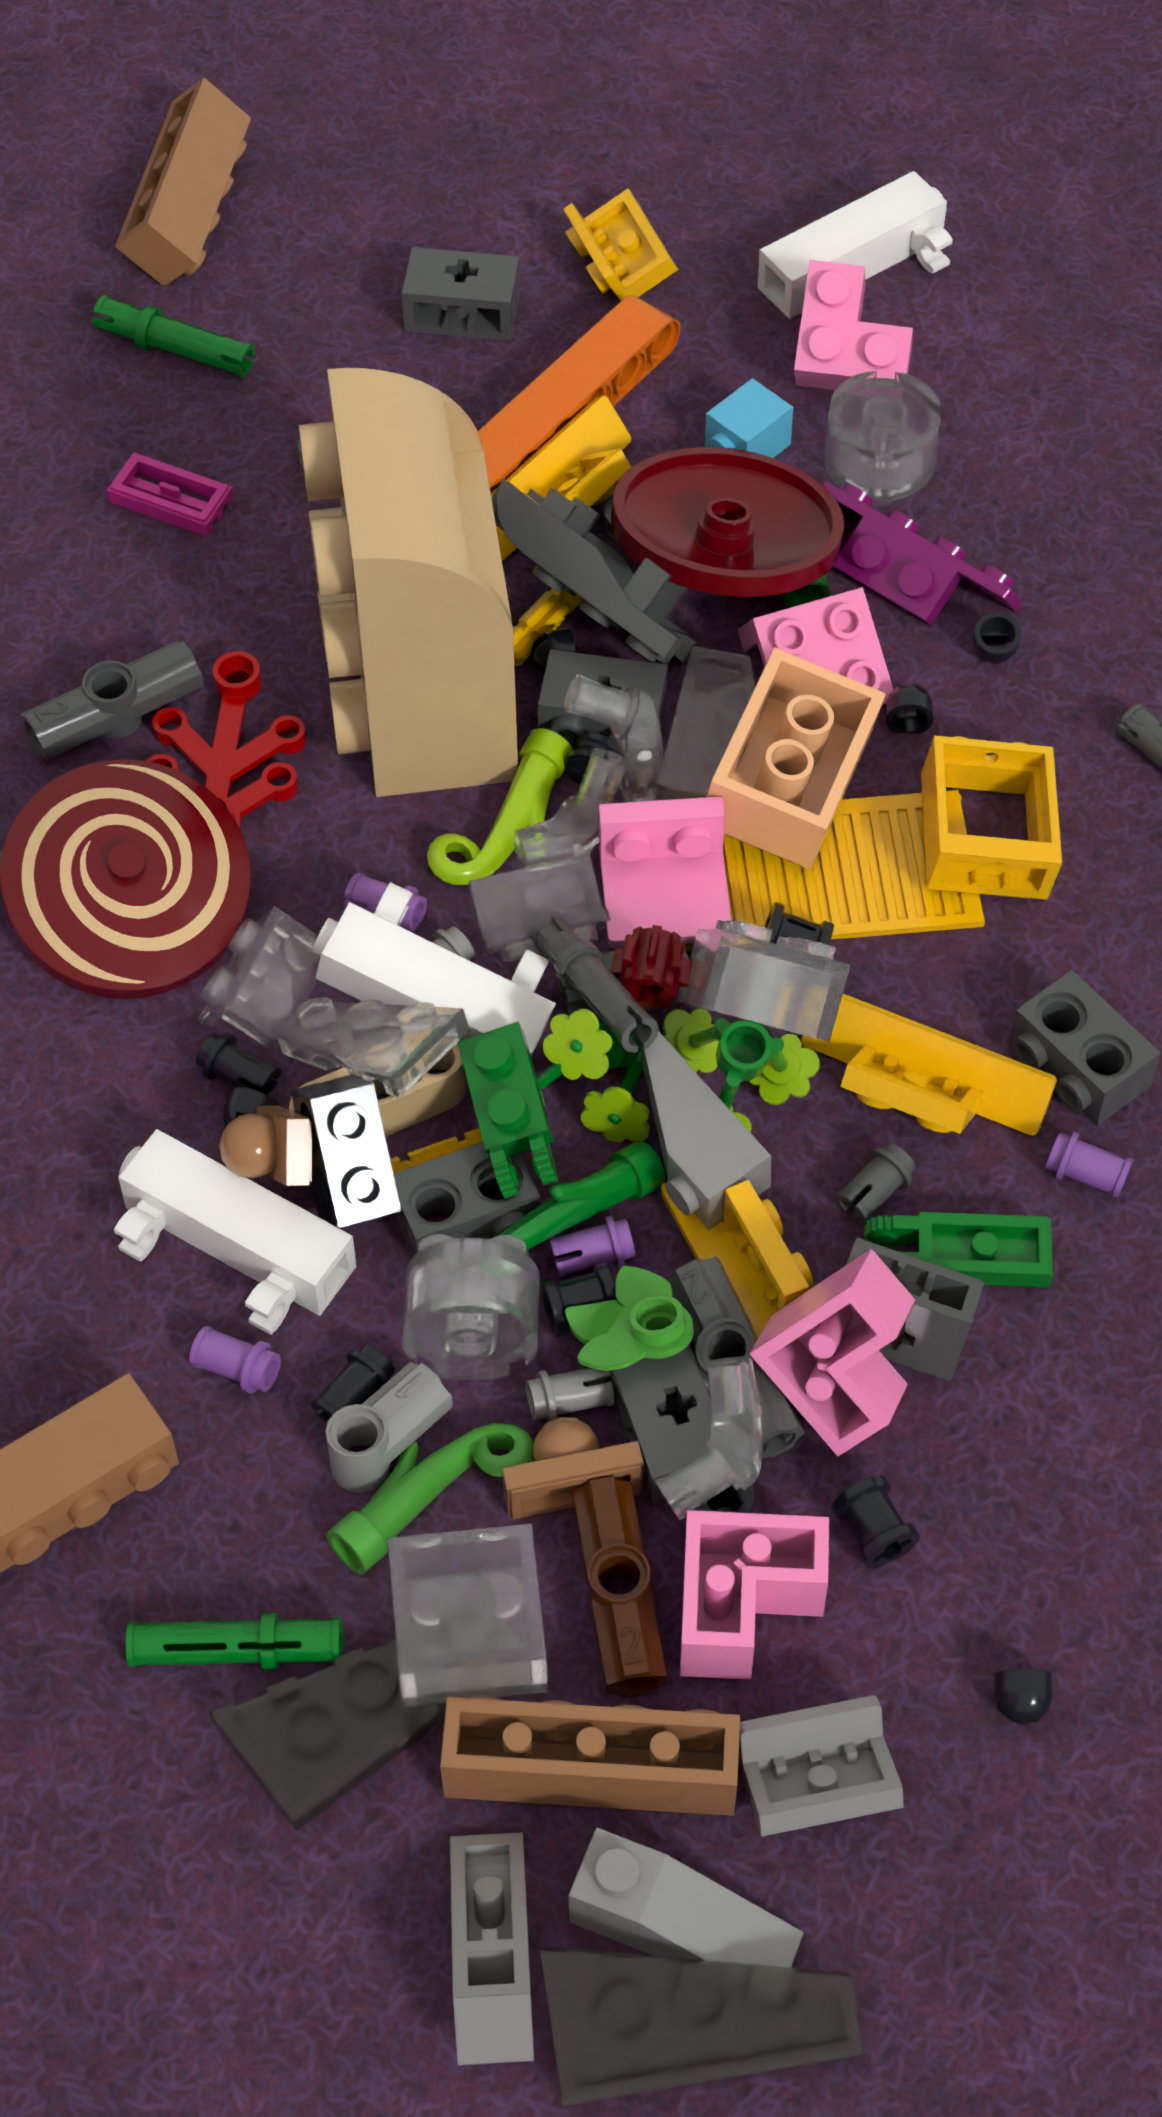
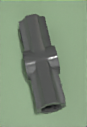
M177 640L128 664L118 661L97 663L87 670L83 676L81 686L20 714V718L33 749L41 760L47 761L98 736L108 739H120L131 735L142 723V716L203 687V676L192 651L184 640L181 642Z
M714 1256L702 1260L694 1259L676 1269L674 1276L668 1281L672 1287L673 1298L677 1299L692 1317L694 1327L692 1340L696 1346L695 1352L698 1363L711 1377L747 1455L755 1461L760 1458L775 1457L794 1447L795 1442L805 1432L789 1399L749 1354L758 1336L719 1258ZM740 1346H747L746 1354L739 1364L729 1369H723L724 1359L731 1350Z

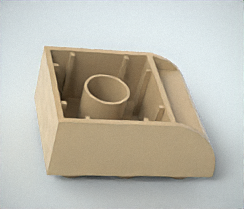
M367 368L327 369L332 421L299 425L308 501L340 498L341 507L308 511L329 678L360 675V679L329 682L337 753L339 755L370 751L376 797L511 782L518 768L513 625L483 445L479 433L470 417L456 402L438 389L422 381L383 370Z

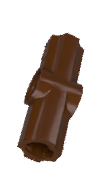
M614 1476L592 1479L582 1487L572 1490V1501L587 1581L588 1607L593 1616L606 1694L620 1695L623 1698L648 1695L651 1691L667 1685V1674L650 1587V1565L644 1555L631 1481H621ZM614 1578H624L631 1581L636 1587L631 1592L622 1595L612 1594L606 1591L602 1585Z

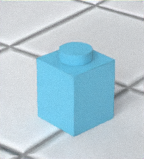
M752 378L706 413L705 447L744 450L774 458L791 445L793 406Z

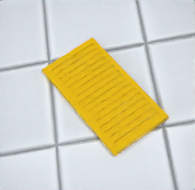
M958 790L946 791L948 833L967 835L961 806L962 796ZM922 793L842 799L811 870L724 834L723 855L732 921V938L729 941H721L720 945L729 948L757 946L765 921L774 902L784 904L785 912L818 924H821L823 921L833 923L834 929L831 940L984 927L985 920L979 894L927 889ZM698 943L685 944V952L695 951Z

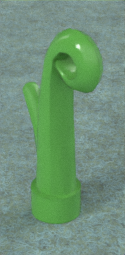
M491 1423L476 1427L430 1454L417 1465L419 1446L417 1441H414L401 1453L393 1471L371 1500L358 1512L351 1511L326 1533L329 1545L337 1557L353 1572L359 1575L365 1574L388 1553L387 1545L473 1463H476L487 1474L503 1478L502 1468L533 1461L532 1445L534 1440L524 1429L514 1424ZM505 1449L510 1451L508 1454L502 1456H497L491 1453L492 1451Z

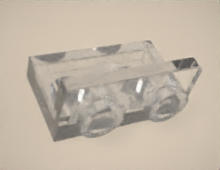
M590 854L474 879L468 883L485 956L501 952L503 962L522 959L527 949L536 954L539 953V950L533 944L532 933L536 925L544 918L549 921L557 932H560L552 923L551 916H562L568 921L573 931L583 941L588 942L598 940L597 930L605 928L607 923L611 921L608 908H603Z
M275 906L256 922L247 918L238 928L228 945V949L235 954L227 969L220 966L202 991L201 997L208 1001L198 1021L209 1028L222 1018L266 1048L276 1051L286 1041L318 981L315 977L321 956L312 952L318 935Z

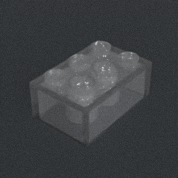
M717 920L715 929H698L690 957L693 960L689 987H682L678 1002L830 1042L850 969V964L833 960L836 947L803 938L795 939L779 936L776 944L770 943L773 930L737 920Z

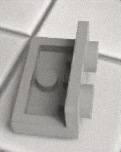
M871 1695L740 1722L739 1755L741 1775L761 1837L904 1808L903 1786L883 1736L882 1708L876 1696Z

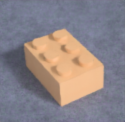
M774 647L715 772L706 796H723L725 813L724 834L811 870L871 735L886 693Z

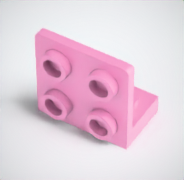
M863 587L753 618L738 629L744 651L759 648L764 668L775 647L886 693L882 705L886 704L889 693L893 691Z
M723 796L599 804V853L609 947L623 948L626 935H632L633 929L640 926L643 929L652 928L653 925L662 926V929L670 933L675 931L681 936L680 938L684 944L698 943L700 939L712 941L713 937L721 938V941H729L732 938V921L723 855L725 825Z

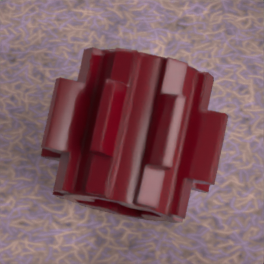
M657 925L645 929L640 926L633 929L632 935H626L624 947L614 950L610 971L616 978H620L619 982L645 1010H651V1008L655 1007L665 1009L670 1006L671 1000H677L679 988L689 987L693 965L692 959L683 957L685 944L680 942L681 936L675 931L670 933L662 929V926Z

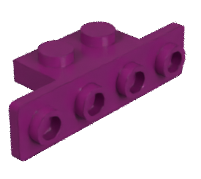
M827 481L823 482L822 485L836 499L841 511L860 521L833 565L837 571L928 625L935 621L960 580L1014 612H1017L1021 606V600L1011 589L1015 581L999 569L985 563L981 571L963 561L967 553L960 547L941 536H938L934 543L916 534L920 526L912 519L895 509H891L887 516L870 507L874 499L848 482H845L841 489Z

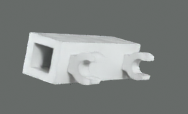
M912 171L759 250L757 288L791 319L802 313L810 260L865 266L866 280L916 254L921 265L928 272L935 273L950 265V259L941 252V249L951 245L953 241L950 234L944 229L947 201L939 190L931 187L915 171Z
M391 882L386 888L374 914L349 902L339 922L328 918L312 950V952L321 956L316 979L424 1032L434 1030L445 1031L454 1035L459 1041L519 1021L526 1036L530 1054L532 1055L556 1004L535 993L549 963L548 959L527 949L511 981L400 927L409 906L407 905L413 893Z
M158 1129L154 1131L142 1147L137 1146L132 1149L121 1165L118 1179L128 1211L121 1217L114 1228L115 1234L124 1238L118 1246L119 1250L141 1262L151 1252L160 1232L164 1229L258 1281L259 1284L252 1290L245 1302L246 1307L254 1311L248 1320L250 1324L270 1335L281 1325L293 1301L320 1316L357 1267L352 1235L248 1178L239 1177L226 1166Z

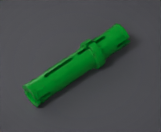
M102 295L95 305L94 312L104 316L103 318L92 317L93 327L97 330H104L134 340L138 348L149 351V349L155 347L235 374L240 378H245L253 366L254 361L245 359L246 355L255 356L254 344L244 343L166 317L162 309L154 306L142 309L112 299L108 295Z
M262 1613L261 1620L165 1623H138L137 1621H132L128 1623L126 1630V1660L128 1667H137L138 1665L261 1663L263 1670L279 1669L280 1662L333 1661L334 1663H341L343 1660L344 1632L342 1617H334L333 1619L280 1620L278 1613Z

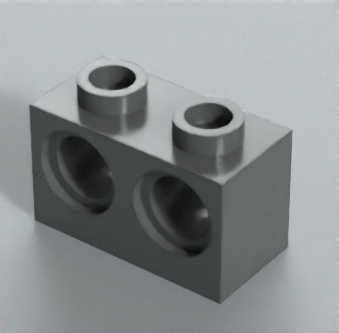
M1073 970L1021 1005L1015 1012L1010 1043L1018 1060L1021 1063L1054 1075L1057 1079L1056 1091L1064 1105L1075 1113L1082 1112L1096 1126L1153 1085L1161 1052ZM1050 1029H1059L1066 1033H1057ZM1093 1070L1105 1071L1110 1075H1100Z
M483 1142L393 1174L401 1211L394 1213L419 1270L435 1264L440 1267H448L463 1261L469 1256L471 1251L489 1245L507 1227L540 1205V1194L520 1153L511 1156L512 1164L516 1169L519 1179V1194L500 1200L485 1197L488 1194L501 1191L492 1162L485 1151ZM433 1214L449 1216V1218L440 1222L424 1220Z

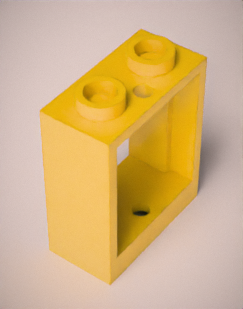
M934 735L921 772L927 889L1047 900L1062 865L1053 747L1028 745L1022 742L1008 743L968 739L961 736L946 737ZM946 787L1025 795L1028 840L948 833Z

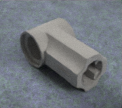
M409 1362L362 1405L345 1406L333 1414L327 1423L325 1432L331 1474L338 1486L349 1492L364 1493L373 1491L385 1482L390 1474L391 1462L452 1408V1395L444 1387L439 1376L422 1362L419 1365ZM360 1445L370 1447L360 1452L348 1451L350 1448Z

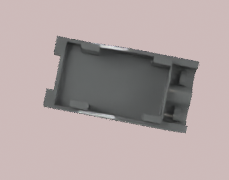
M506 479L502 480L491 497L496 526L505 532L506 536L523 554L537 563L532 571L536 577L558 592L565 590L573 596L580 595L584 599L578 607L605 627H608L610 624L618 630H622V628L627 630L630 635L625 642L648 660L655 662L657 659L664 664H668L673 655L685 663H688L702 644L667 618L688 588L670 582L669 579L672 575L649 558H645L634 573L621 554L589 531L600 514L579 498L574 497L570 501L554 488L550 489L545 498L532 489L526 495Z

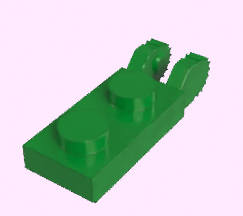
M519 1021L458 1041L484 1148L492 1162L503 1197L508 1198L519 1194V1179L516 1169L512 1164L511 1156L530 1149L533 1154L532 1163L537 1177L542 1180L544 1185L557 1182L559 1179L550 1143L554 1142L526 1036Z
M919 1212L918 1216L893 1215L888 1217L886 1215H878L875 1218L871 1217L870 1220H866V1241L881 1246H908L917 1242V1252L901 1253L985 1281L984 1285L1051 1286L1053 1278L1051 1218H1048V1216Z

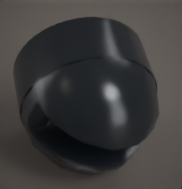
M990 612L982 616L976 623L973 634V646L976 654L985 662L993 664L1003 663L1010 659L1017 652L1021 640L1019 623L1014 617L1004 612ZM1009 642H1010V645H1009V646H988V645H986V644H1006V643H1009Z
M570 628L555 629L541 633L533 642L531 655L536 668L543 674H545L550 649L576 653Z
M913 684V687L904 688L900 685L889 693L885 713L886 724L890 730L895 733L920 734L931 727L933 724V703L926 689L918 684ZM905 708H915L916 711L905 712Z
M240 1087L232 1088L229 1091L224 1106L223 1122L225 1128L238 1116L250 1113L257 1114L256 1106L279 1105L273 1098L259 1091Z
M1012 1669L994 1674L995 1697L1002 1714L1010 1721L1023 1725L1038 1721L1046 1713L1053 1697L1052 1673L1038 1669Z

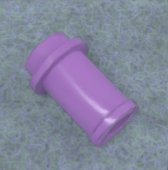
M360 872L355 873L345 891L344 897L348 898L344 901L345 909L348 903L351 902L374 914L389 884L367 877L366 874ZM408 885L404 889L412 892L413 895L407 905L409 908L400 927L414 932L419 928L425 916L427 899L419 895L416 887Z
M1074 1131L1072 1136L1059 1132L1045 1168L1056 1172L1055 1179L1062 1181L1063 1176H1067L1118 1198L1133 1159L1128 1157L1126 1159L1078 1140L1080 1136L1078 1132Z
M612 1216L605 1217L606 1224L549 1238L554 1256L580 1250L579 1253L554 1259L559 1278L591 1269L595 1264L602 1262L606 1264L616 1262L617 1267L621 1268L625 1265L624 1260L636 1257L627 1220L622 1219L614 1222Z
M205 1326L194 1339L189 1362L198 1369L203 1368L240 1382L242 1391L252 1394L257 1390L266 1392L272 1387L279 1373L281 1357L278 1353L272 1352V1347L269 1343L259 1341L253 1345L218 1332L212 1327Z

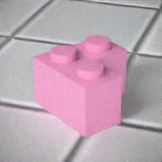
M816 260L809 261L794 366L795 385L905 398L912 351L913 328L860 322L865 291V266Z
M871 1248L771 1315L749 1353L837 1456H840L889 1425L908 1383L879 1350L897 1338L915 1299Z
M687 1510L680 1676L751 1680L755 1642V1613L823 1617L828 1588L829 1517Z

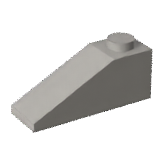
M658 1031L655 1041L648 1048L643 1049L640 1044L641 1063L668 1180L666 1189L674 1204L683 1214L689 1216L694 1213L710 1230L723 1221L725 1189L746 1180L751 1182L757 1195L771 1187V1155Z
M597 1827L569 1893V1923L775 2004L779 2003L804 1933L667 1854Z
M523 1832L450 1836L452 1975L458 2065L534 2061Z

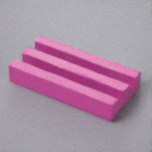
M133 452L106 490L110 503L207 537L213 530L212 523L214 520L219 521L223 516L224 505L229 506L234 499L233 486ZM137 473L142 476L160 481L159 485L142 480L140 478L134 477V475ZM180 489L200 495L210 500L208 502H205L200 499L180 493Z

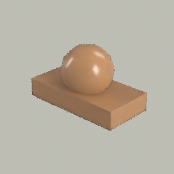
M256 1106L257 1114L250 1113L238 1116L223 1130L219 1143L222 1161L231 1172L239 1177L253 1179L266 1175L286 1186L309 1185V1181H312V1121H309V1118L280 1106Z
M558 1417L542 1427L532 1445L534 1462L502 1468L505 1504L508 1517H512L513 1520L574 1508L572 1490L582 1487L592 1479L614 1476L621 1481H631L633 1495H638L643 1490L644 1462L639 1442L635 1441L600 1448L598 1439L591 1427L575 1417Z

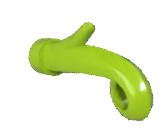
M543 728L533 729L518 754L519 766L482 849L480 850L474 842L465 836L457 833L443 834L430 844L427 852L428 865L432 872L443 882L452 885H473L485 880L502 866L517 847L526 830L531 854L534 857L541 856L544 852V823L548 801L555 781L561 777L565 770L564 760L567 754L573 750L569 742L551 730ZM451 851L459 852L466 858L467 862L462 864L452 862L446 854Z

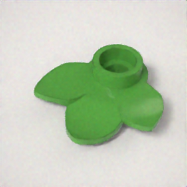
M625 1265L621 1267L616 1278V1300L571 1306L565 1310L566 1319L575 1338L585 1344L577 1356L578 1363L595 1370H618L627 1368L643 1358L662 1359L671 1357L684 1350L694 1335L692 1317L682 1307L681 1303L673 1298L670 1283L662 1276L638 1267Z

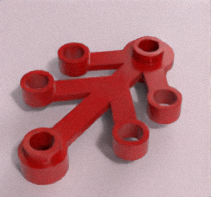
M233 651L220 656L213 665L215 690L222 698L212 748L189 725L186 713L179 708L166 707L159 710L152 719L155 738L159 743L166 746H175L206 778L205 787L229 810L241 831V818L269 800L282 802L296 795L298 791L297 772L288 763L276 762L268 765L262 771L260 779L229 796L231 783L278 752L282 754L299 752L306 745L307 737L305 724L300 718L293 715H284L275 719L269 730L238 749L246 704L259 693L262 680L257 659L249 653ZM235 681H244L241 683H233ZM168 723L180 724V726L174 730H165L162 728L164 725ZM285 731L298 733L292 738H282L279 736ZM156 754L146 760L179 771L176 759L168 754ZM277 778L289 780L288 783L282 786L271 784V781Z

